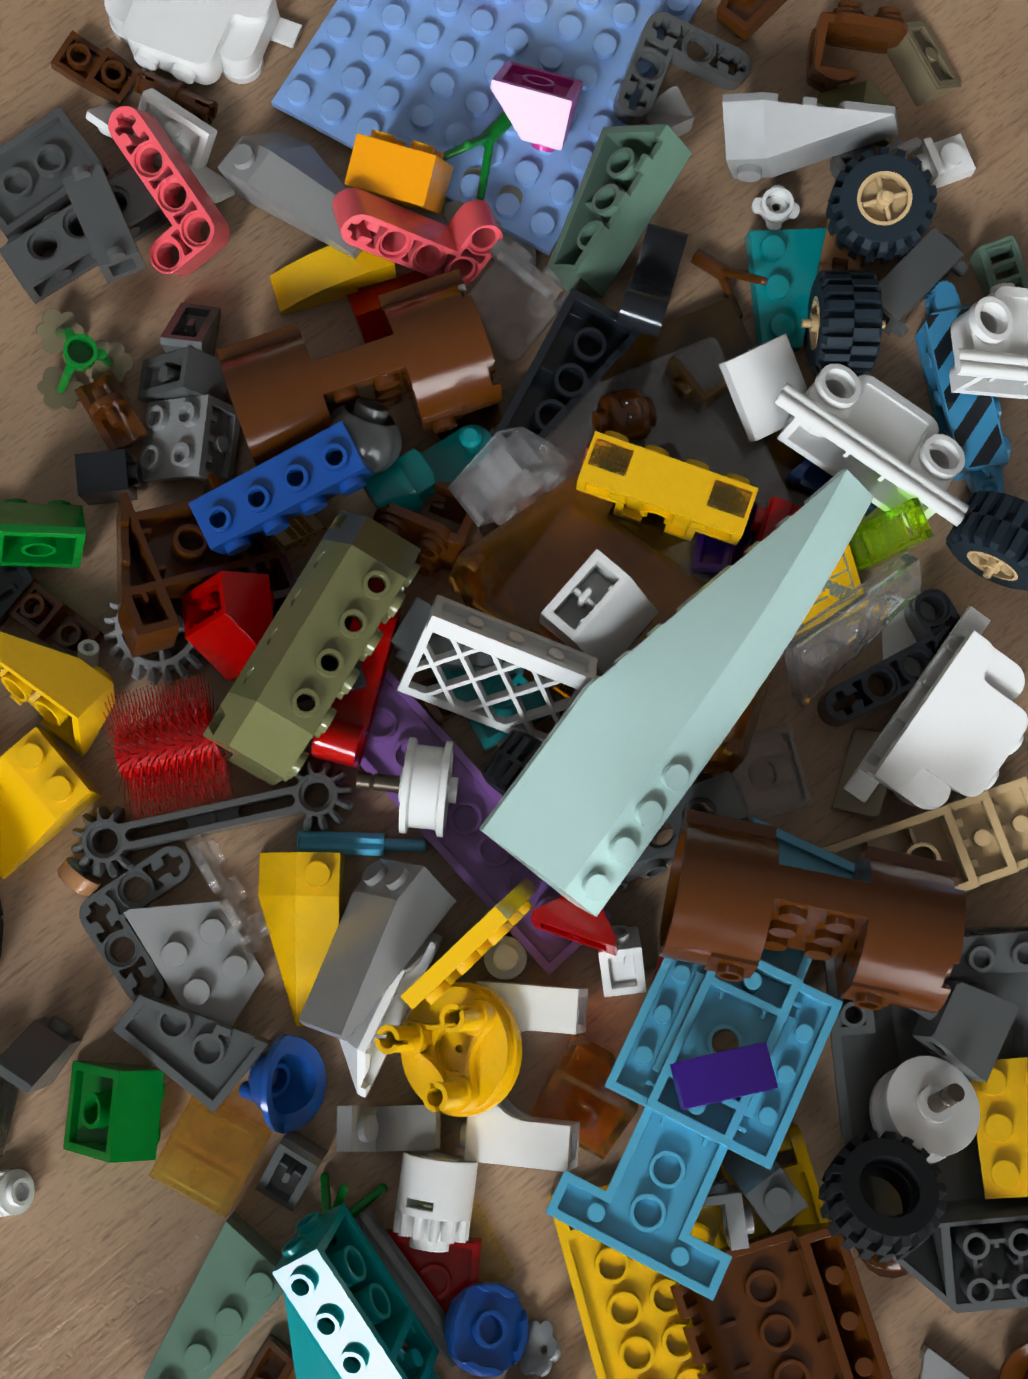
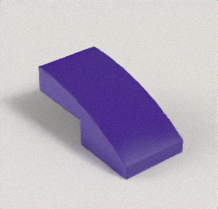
M766 1042L670 1064L681 1111L778 1088Z

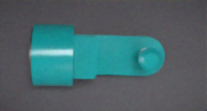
M479 425L464 426L422 453L412 449L400 456L387 470L365 479L366 485L363 489L376 510L386 507L387 503H393L418 513L425 509L422 502L436 494L434 490L437 481L454 483L490 459L494 447L489 444L492 437L485 428Z

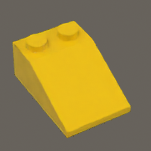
M38 727L33 728L0 757V877L2 879L7 878L103 795L52 734Z

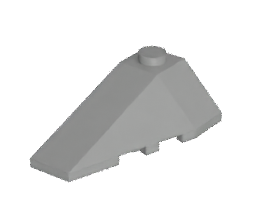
M778 93L723 94L726 162L733 179H739L744 182H756L761 178H773L898 135L899 125L895 106L844 101L837 108L817 103V98L803 96L802 103L798 104L778 101Z
M282 130L241 136L218 166V169L231 188L241 199L354 259L362 251V249L351 246L343 240L332 211L334 197L340 191L347 189V187L310 144Z

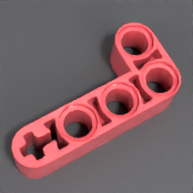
M120 106L114 109L109 117L108 129L111 137L172 224L168 230L152 243L149 251L152 266L163 274L188 276L226 246L230 237V228L158 120L152 114L130 106ZM160 153L162 156V166L156 172L154 169V159ZM184 187L186 200L180 207L177 202V194ZM207 221L210 226V234L206 241H203L200 236V229L204 222ZM177 247L179 260L174 266L171 262L170 254L173 248Z
M347 188L340 191L332 201V211L340 234L346 243L430 277L459 269L461 278L465 285H467L479 275L502 243V232L490 205L484 200L476 199L464 203L447 226L357 188Z

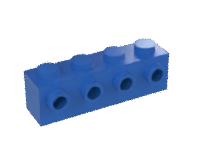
M340 421L188 504L210 549L223 555L234 556L249 549L252 546L251 540L264 533L266 536H271L285 530L290 526V519L302 513L305 516H309L321 511L328 505L326 500L341 492L343 495L357 492L366 485L365 479L373 476L374 473L354 441L348 426L343 421ZM341 451L343 459L339 455L333 454V452Z

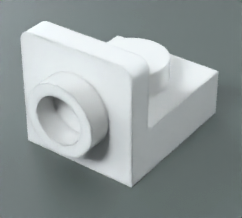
M961 133L935 143L931 137L921 140L922 145L917 148L913 155V158L916 156L922 161L919 167L921 172L927 169L930 171L933 177L928 185H936V189L970 177L976 170Z
M611 926L618 941L619 949L617 955L614 956L598 950L604 997L647 992L638 927Z

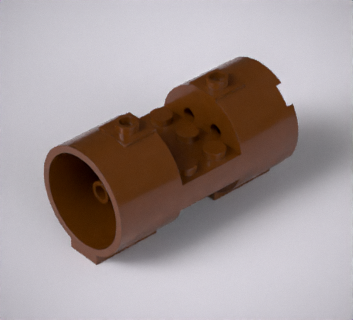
M459 269L378 295L379 307L388 336L311 362L298 323L217 349L224 379L256 466L327 429L332 423L330 412L342 404L355 403L357 398H368L388 407L402 400L401 395L408 393L423 431L433 429L434 433H441L458 425L456 420L463 418V415L502 402L501 384L498 379L493 380L492 373H495L493 364L495 360L472 295L464 297L463 291L467 289Z
M687 809L680 826L679 838L666 889L659 934V956L704 965V970L716 972L718 978L736 982L742 981L744 978L750 979L759 965L763 948L772 951H784L787 948L804 951L806 957L815 960H829L831 957H836L835 976L837 989L841 994L840 998L853 1000L854 1005L859 1008L880 1010L891 1004L936 1013L943 1007L951 991L950 985L943 983L945 978L950 976L953 964L959 965L966 923L965 890L955 889V886L958 887L960 880L956 876L957 864L866 846L855 861L852 879L779 864V845L775 839L777 827Z

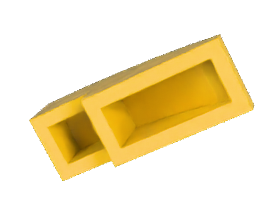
M330 245L312 252L270 275L281 316L345 299L347 294L357 292L360 287L397 278L395 263L364 250L354 259Z

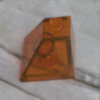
M572 1034L558 1056L528 1115L580 1121L579 1147L604 1160L636 1114L639 1104L604 1087L616 1062L613 1053L579 1034Z

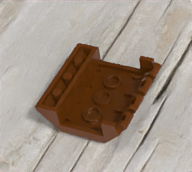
M832 1222L788 1226L773 1233L770 1232L749 1239V1248L731 1251L729 1246L719 1249L731 1255L732 1259L713 1301L678 1282L670 1286L679 1318H691L692 1321L683 1327V1331L694 1365H706V1368L697 1373L698 1379H893L851 1250L848 1252L841 1246L845 1239L839 1233L832 1237L827 1229Z

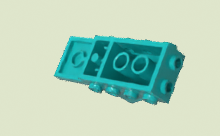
M342 1203L321 1215L318 1211H314L299 1221L295 1227L297 1233L281 1249L283 1255L272 1272L284 1290L295 1378L440 1379L433 1368L439 1350L345 1204ZM403 1342L407 1343L408 1347L402 1346Z

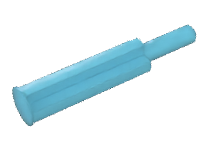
M299 830L296 848L297 852L343 853L344 855L385 856V851L425 852L427 850V841L425 839L385 838V833Z

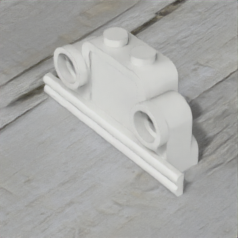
M104 0L111 28L120 41L129 44L134 60L146 69L156 70L158 68L172 73L175 78L187 84H193V82L202 85L212 84L220 78L222 72L228 80L237 84L253 82L263 71V55L269 41L271 40L294 49L303 29L302 25L280 17L276 0Z
M1013 283L997 284L990 288L989 295L974 303L968 311L958 316L952 322L951 339L955 364L949 372L951 393L1028 399V288L1015 287Z
M829 364L825 366L805 393H802L789 383L784 385L774 403L792 414V416L777 437L778 440L833 477L842 469H848L874 496L871 503L913 531L920 527L934 513H938L955 526L962 522L969 505L949 493L947 489L953 477L963 469L965 455L961 446L954 439L947 435L938 434V424L931 415L875 377L867 374L857 377L850 368L842 364Z
M968 606L843 788L863 803H866L880 782L893 791L900 801L925 810H934L941 807L947 801L951 790L968 797H974L989 789L996 782L1001 765L1008 755L1013 754L1023 742V734L1028 726V717L1026 712L1013 702L1024 688L1025 677L1022 669L1018 664L994 648L986 638L981 636L991 620L972 606Z

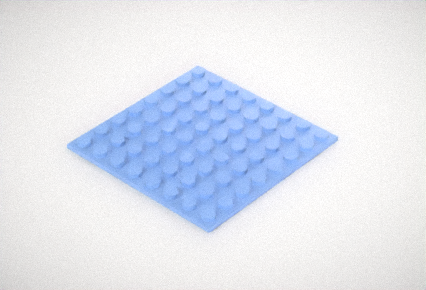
M337 0L271 103L273 107L353 149L357 133L370 137L371 130H377L391 134L397 140L405 142V147L409 148L411 141H417L433 146L436 151L443 153L472 137L480 135L504 111L490 87L492 79L506 60L582 80V90L570 131L562 150L555 149L553 152H544L533 148L531 142L521 140L513 125L499 138L493 148L484 201L490 205L495 219L502 224L499 226L503 227L505 233L550 256L562 231L603 127L628 126V124L618 120L614 114L613 103L643 27L650 16L656 12L670 13L690 23L702 0ZM658 27L656 38L663 41L665 30ZM678 36V38L676 39L677 42H676L675 45L673 46L674 48L676 47L677 43L679 42V40H680V38H681L680 36ZM648 60L637 62L640 74L648 78L656 76V67ZM636 88L628 100V108L635 111L637 108L636 104L642 92L641 89ZM482 145L446 160L454 168L445 200L466 203L477 199L480 176L468 174L463 177V175L471 167H482L485 149ZM507 185L518 187L522 192L521 204L519 205L518 198L511 193L499 195L500 190Z

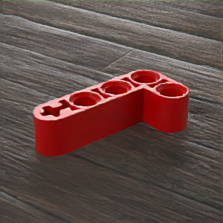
M399 608L393 618L390 617L386 624L380 622L377 629L384 633L372 654L368 655L364 662L360 660L367 687L349 692L341 700L336 697L331 707L338 710L334 719L324 734L321 733L319 738L313 737L311 754L316 758L359 768L393 649L391 639L399 627L402 609ZM352 618L349 631L357 632L360 629V622L358 619Z

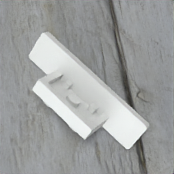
M155 89L144 90L138 109L152 114L158 120L214 203H218L234 196L235 192L227 180L206 167L218 131ZM107 103L88 109L85 118L96 125L102 134L111 137L108 121L111 113L117 107ZM159 153L154 159V164L161 168L162 156Z

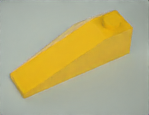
M0 631V677L5 688L11 693L10 697L20 706L24 702L31 704L44 718L39 724L83 757L89 751L106 720L103 712L108 717L111 711L110 704L113 708L112 696L115 704L114 683L111 676L101 667H91L80 658Z
M260 853L258 897L296 1026H304L299 1021L300 1015L344 913L345 855L343 853Z

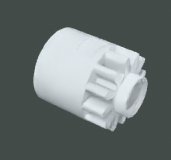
M403 1151L393 1232L398 1233V1236L410 1237L409 1247L428 1252H448L450 1244H454V1242L466 1243L469 1238L478 1162L464 1161V1156L449 1153Z

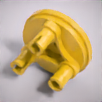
M454 982L432 1005L424 999L411 1011L406 1021L400 1023V1025L381 1026L376 1033L387 1035L386 1038H375L376 1047L383 1054L401 1053L407 1080L415 1093L423 1100L425 1107L432 1112H439L440 1110L441 1113L449 1116H474L487 1112L497 1106L511 1091L521 1067L522 1038L518 1022L512 1010L496 992L478 983Z

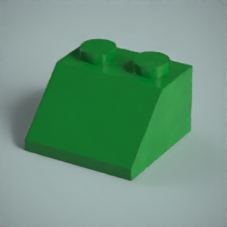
M18 498L6 499L0 502V566L80 568L86 538V525L82 505H72L63 500H54L47 504L28 503L26 500Z
M73 1061L63 1149L108 1163L156 1160L157 1145L161 1137L159 1124L161 1104L165 1095V1073L161 1069L143 1065Z

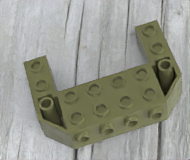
M340 510L202 736L231 752L232 755L228 761L271 786L282 780L287 782L288 779H291L293 776L295 777L309 755L304 749L313 735L319 738L321 733L324 734L334 719L338 710L331 707L336 697L341 700L345 694L347 695L360 675L361 671L354 667L358 659L364 662L366 657L372 654L384 633L377 629L380 622L386 624L390 617L393 618L404 601L406 594L403 593V590L410 585L421 566L415 562L421 549L368 516ZM353 617L358 619L360 622L359 631L351 632L347 630L344 624L345 618ZM328 655L336 660L337 668L335 671L329 672L322 668L321 658ZM307 695L313 700L311 711L305 712L298 708L297 698L299 696Z

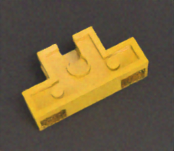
M595 431L576 486V490L615 503L614 515L640 523L642 517H647L648 512L665 518L663 522L666 524L665 533L691 541L695 532L735 546L744 533L759 488L750 485V481L743 476L733 473H727L723 476L709 471L710 467L698 460L686 459L683 462L669 457V453L658 446L646 445L643 448L629 443V439L626 436L614 431H605L604 434Z

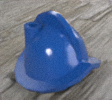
M284 1033L278 1036L269 1050L261 1054L252 1065L248 1080L241 1084L239 1094L241 1097L255 1102L257 1107L262 1110L264 1120L272 1131L285 1134L299 1130L314 1118L323 1103L327 1085L325 1064L317 1049L302 1037Z

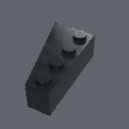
M572 288L489 444L526 463L632 348L642 333L616 326L619 313Z

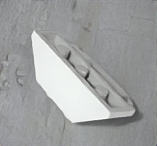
M438 933L429 935L347 1041L339 1039L358 1095L366 1098L387 1056V1054H383L378 1050L375 1043V1038H386L387 1035L376 1034L377 1030L381 1026L400 1025L404 1021L410 1007L400 996L429 969L444 936Z

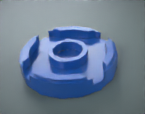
M476 1282L463 1288L451 1301L444 1321V1340L450 1357L460 1369L473 1376L497 1377L505 1373L503 1371L509 1369L511 1365H515L521 1359L529 1340V1319L526 1310L522 1309L521 1303L518 1300L520 1298L514 1290L501 1283Z

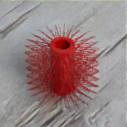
M193 678L195 691L193 690L192 683L190 687L189 684L187 685V690L184 686V693L181 683L179 684L180 692L176 684L178 698L174 686L173 694L171 691L170 697L166 689L167 700L163 687L162 698L158 686L160 702L157 693L155 701L151 687L153 703L149 691L150 707L146 694L145 705L141 693L143 709L139 696L138 707L133 691L135 700L134 707L131 698L133 713L127 694L128 709L123 695L126 715L120 699L121 714L116 695L117 714L112 696L117 723L111 704L110 708L113 717L111 718L110 713L109 716L115 732L103 712L115 736L114 739L108 732L114 741V747L110 744L108 745L114 749L116 757L108 760L116 759L118 768L116 772L119 769L121 773L119 790L122 776L124 777V805L127 780L129 811L131 797L134 816L135 809L132 790L138 815L137 798L141 808V815L143 814L141 799L146 814L143 793L148 810L149 798L152 813L154 809L151 795L155 808L156 796L159 811L161 812L159 804L160 797L163 806L161 791L166 807L167 795L170 810L169 793L172 801L174 793L177 807V795L181 803L179 788L184 805L185 793L188 806L187 790L190 799L192 791L196 804L195 792L199 801L197 790L199 788L201 799L203 798V791L207 803L206 791L208 796L209 789L211 795L213 790L216 793L215 784L217 785L219 797L222 792L225 799L223 786L225 785L226 794L227 789L224 776L228 786L225 771L230 782L225 764L227 766L224 755L227 758L225 749L202 736L214 717L213 691L212 715L210 691L208 700L206 684L205 696L202 679L201 688L199 680L196 685Z

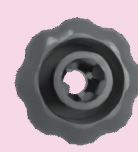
M357 398L355 403L342 404L330 412L332 423L329 427L343 421L348 426L354 441L373 473H381L390 468L398 459L402 448L401 433L395 420L388 415V407L368 398ZM341 451L333 452V454H337L343 459Z

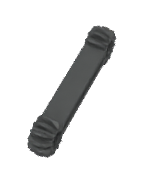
M309 760L307 762L309 774L305 776L300 770L295 776L300 781L295 786L124 823L125 808L116 806L112 813H110L107 806H98L97 819L89 813L82 815L83 822L87 825L86 830L76 827L72 830L75 836L82 837V843L72 845L71 850L74 853L85 852L78 865L81 868L93 865V876L102 877L107 870L111 878H117L121 873V865L127 870H132L136 866L130 855L133 851L302 814H306L303 823L304 830L311 831L315 825L316 818H318L321 831H329V816L340 825L345 821L343 816L337 812L339 806L346 810L353 809L354 804L348 800H343L342 796L349 795L355 790L353 785L338 786L347 777V773L343 769L330 777L333 771L332 762L325 761L321 772L318 773L316 762ZM316 785H325L329 790L328 801L321 807H312L308 802L310 789ZM291 797L295 798L294 804L290 807L241 817L239 814L241 808ZM181 821L188 822V828L185 830L135 840V834L140 830ZM113 830L117 835L118 843L112 852L106 854L101 848L100 840L105 832Z

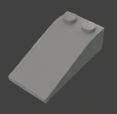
M380 858L366 868L362 874V881L354 889L300 1015L299 1021L304 1026L347 1041L455 904L456 900L425 866Z

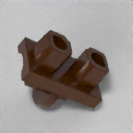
M111 370L105 372L94 382L75 389L77 396L109 450H127L149 436L148 431Z

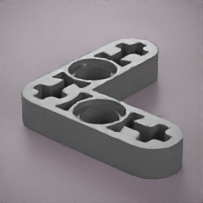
M656 12L650 16L640 33L614 99V114L624 124L637 125L642 122L654 104L669 63L722 89L735 90L743 84L751 73V60L742 49L670 13ZM658 27L665 30L663 41L656 38ZM678 36H680L683 40L676 49L673 46L677 42ZM697 43L701 45L705 50V59L695 60L690 57L687 52V44ZM715 54H717L719 57L715 61V66L712 67L709 65V63L712 61ZM648 60L656 67V76L648 78L640 74L637 62ZM729 62L735 65L734 71L736 73L734 76L728 73L729 66L727 64ZM638 88L642 92L639 95L636 104L637 108L634 111L628 108V100L635 89Z
M166 846L134 866L132 870H128L89 896L82 903L79 910V918L83 927L123 990L133 1002L141 995L137 987L142 982L136 972H131L127 976L124 970L137 965L143 958L147 964L138 967L144 977L154 976L157 981L152 986L154 991L152 996L162 999L167 992L168 985L124 912L130 908L148 907L184 883L191 876L194 870L193 858L186 849L178 846ZM168 855L173 858L182 857L183 862L178 866L181 873L177 876L169 872L158 878L164 884L159 889L156 879L146 869L152 866L153 872H159L168 865L166 860ZM135 877L143 878L148 884L147 896L139 902L132 901L126 893L128 882ZM96 903L100 906L109 905L111 910L106 914V918L111 926H118L121 922L124 927L122 930L111 933L105 940L102 937V933L109 932L106 924L103 921L94 922L92 920V916L96 913L94 907ZM121 937L130 938L135 945L133 957L126 962L119 961L113 954V945Z

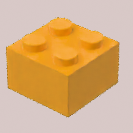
M371 130L370 137L356 134L345 185L361 189L391 202L438 215L442 214L454 168L443 160L444 153L436 151L433 146L417 141H411L410 147H405V142L397 140L391 134L377 130Z

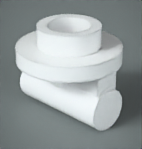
M1 1169L0 1217L24 1213L34 1199L35 1186L32 1177L21 1169Z

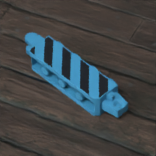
M938 281L924 301V307L927 308L925 310L927 319L914 337L933 417L939 428L938 434L947 435L954 439L964 452L965 465L953 479L956 481L966 480L971 494L978 491L1004 493L1002 468L1009 463L1011 446L1008 437L1002 434L999 422L1001 405L998 397L951 393L949 372L955 364L951 325L958 316L968 311L971 306L961 307L959 294L956 293L957 289L952 284V281Z

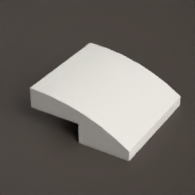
M782 334L719 364L749 442L760 440L784 428L792 414L774 403L786 383H789L802 393L808 390L786 334Z

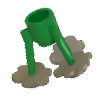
M50 308L43 313V323L38 324L36 327L37 335L43 338L42 347L49 354H56L62 351V356L66 363L63 372L57 367L45 369L43 380L37 384V391L44 395L43 403L48 409L57 411L63 407L65 410L72 411L76 408L77 401H80L75 389L84 386V384L76 381L77 375L75 371L82 372L92 369V378L95 381L105 372L111 370L119 384H121L125 379L124 373H128L133 369L134 359L131 355L125 353V346L121 342L115 341L110 344L102 339L94 342L91 337L85 335L84 328L80 324L75 323L76 316L73 312L65 311L61 313L57 309Z

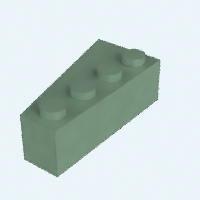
M668 124L603 127L545 270L567 292L574 288L588 297H604L688 161L692 152Z
M235 1211L225 1221L143 1379H209L283 1294L284 1290L272 1274L282 1255Z

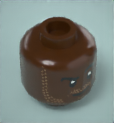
M636 388L602 395L597 403V410L592 412L594 431L603 434L605 431L618 432L629 439V443L647 439L651 428L655 427L657 420L656 409L652 399Z

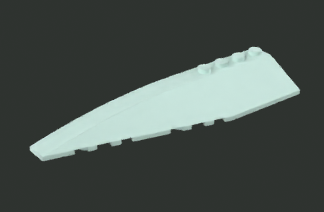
M842 469L804 501L803 507L792 516H786L775 525L776 529L762 541H756L744 551L745 555L734 565L725 567L681 604L671 618L663 624H657L646 634L648 636L634 649L625 651L613 661L615 665L602 676H596L588 682L480 826L479 830L572 904L597 917L733 728L783 654L838 564L874 496L848 469Z

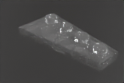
M906 552L797 630L784 650L793 701L805 708L922 591L919 558Z

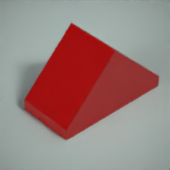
M561 896L533 910L530 918L536 929L614 956L617 955L619 949L618 941L603 909L596 917Z

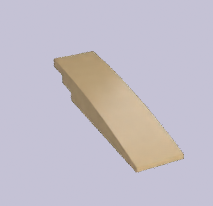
M1024 776L984 790L977 796H967L944 804L937 809L909 816L821 848L852 863H855L866 846L957 864L956 876L960 878L958 887L955 886V889L968 891L980 887L981 884L1014 874L1028 867L1027 777Z

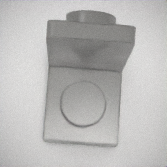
M425 1105L337 1106L336 1152L434 1151L440 1149V1110L439 1112H432Z

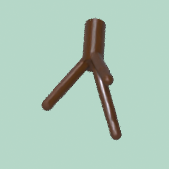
M698 249L691 259L692 264L718 279L726 298H731L740 319L743 318V313L728 278L765 285L768 281L764 276L731 268L701 249Z

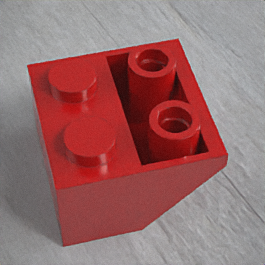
M220 571L181 597L185 638L227 681H236L273 620L275 600L274 594L270 590L269 574Z

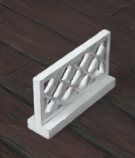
M437 594L427 622L399 682L397 691L508 734L512 730L525 732L543 743L549 734L536 730L531 720L551 714L557 724L562 717L559 712L564 710V714L584 686L597 676V658ZM432 633L450 639L455 649L435 655L429 644ZM480 651L491 655L495 665L477 671L474 670L467 656ZM423 653H424L425 656H426V659L420 660L421 657H422V655H423ZM459 658L467 674L447 680L440 664ZM431 667L439 683L426 687L411 681L415 672ZM520 667L532 672L535 681L516 687L508 671ZM500 674L507 690L487 696L480 680ZM472 683L479 697L478 699L464 702L455 697L452 689ZM559 683L575 688L572 697L554 702L548 690V687ZM540 690L547 705L526 711L519 696ZM512 699L519 713L505 718L496 714L492 705Z

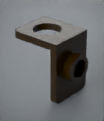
M676 355L669 358L665 374L671 380L670 384L673 392L682 402L688 401L698 415L729 393L725 379L705 392Z

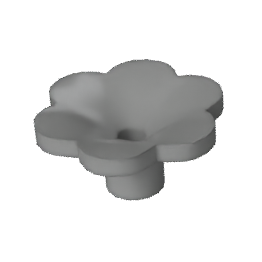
M533 1320L529 1323V1340L521 1357L520 1364L523 1374L528 1376L536 1374L544 1377L550 1372L552 1362L556 1363L560 1359L562 1354L561 1344L556 1338L557 1328L553 1322L546 1320L541 1323L540 1321Z

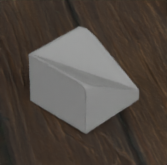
M675 85L655 99L651 110L642 122L644 125L668 124L675 134L680 137L691 132L694 115L679 87Z

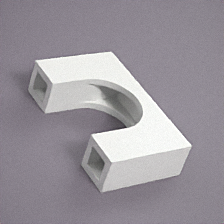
M492 980L477 981L478 984L496 992L508 1004L518 1022L520 1033L525 1031H541L576 1035L586 1032L588 988ZM505 1097L501 1103L482 1114L468 1116L467 1121L463 1122L460 1131V1146L465 1148L464 1161L561 1172L566 1170L569 1172L578 1166L580 1121L531 1116L518 1110Z

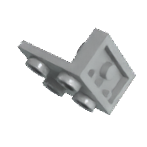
M209 394L148 403L145 428L149 436L143 439L140 457L143 482L194 479L206 484L208 474L215 473L224 484L234 479L240 423L234 406Z

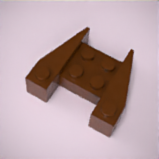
M215 473L208 474L203 495L224 484ZM121 493L116 517L118 622L132 658L174 647L180 623L171 599L182 597L220 571L269 574L270 590L273 592L275 600L273 608L274 619L297 581L287 556L277 545L273 547L263 534L251 540L252 546L240 554L234 556L220 554L210 549L188 504L195 499L135 512L128 493Z

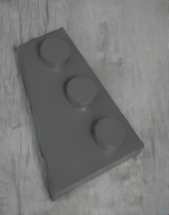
M146 993L138 996L112 1029L213 1113L221 1106L271 1043L269 1039Z

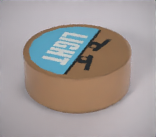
M67 857L57 869L59 878L78 894L91 896L102 884L101 879L93 876L92 870L89 867L81 868L78 865L79 860Z

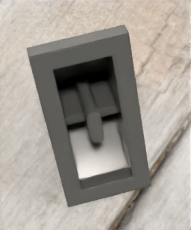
M180 303L160 336V345L165 353L191 347L215 356L221 308Z
M297 1131L288 1132L279 1143L256 1190L293 1212L328 1150Z

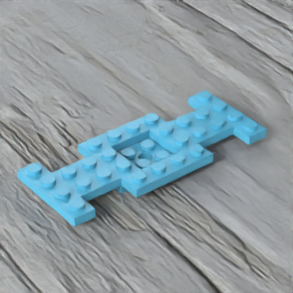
M752 817L755 823L772 826ZM777 828L775 839L779 845V864L852 879L855 863ZM763 948L759 965L750 979L744 978L742 981L735 982L718 978L716 972L704 970V965L664 957L604 1087L645 1107L612 1180L605 1191L565 1170L545 1213L713 1301L732 1256L690 1235L728 1149L769 1170L771 1169L843 1004L842 1001L803 983L812 959L806 957L802 950L787 948L784 951H772ZM721 1030L730 1031L735 1035L738 1042L737 1048L766 1042L778 1088L681 1111L670 1064L716 1053L711 1041L713 1035Z

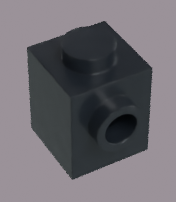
M126 449L74 454L78 496L88 505L119 502L121 493L125 492L128 493L131 501L138 500L137 487L143 484L142 470L139 461L134 462V459Z

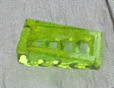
M916 497L859 525L849 545L856 568L859 571L883 565L932 538L934 535L920 501ZM902 516H905L907 520V523L913 535L911 537L909 535V532L907 530V527L904 523Z

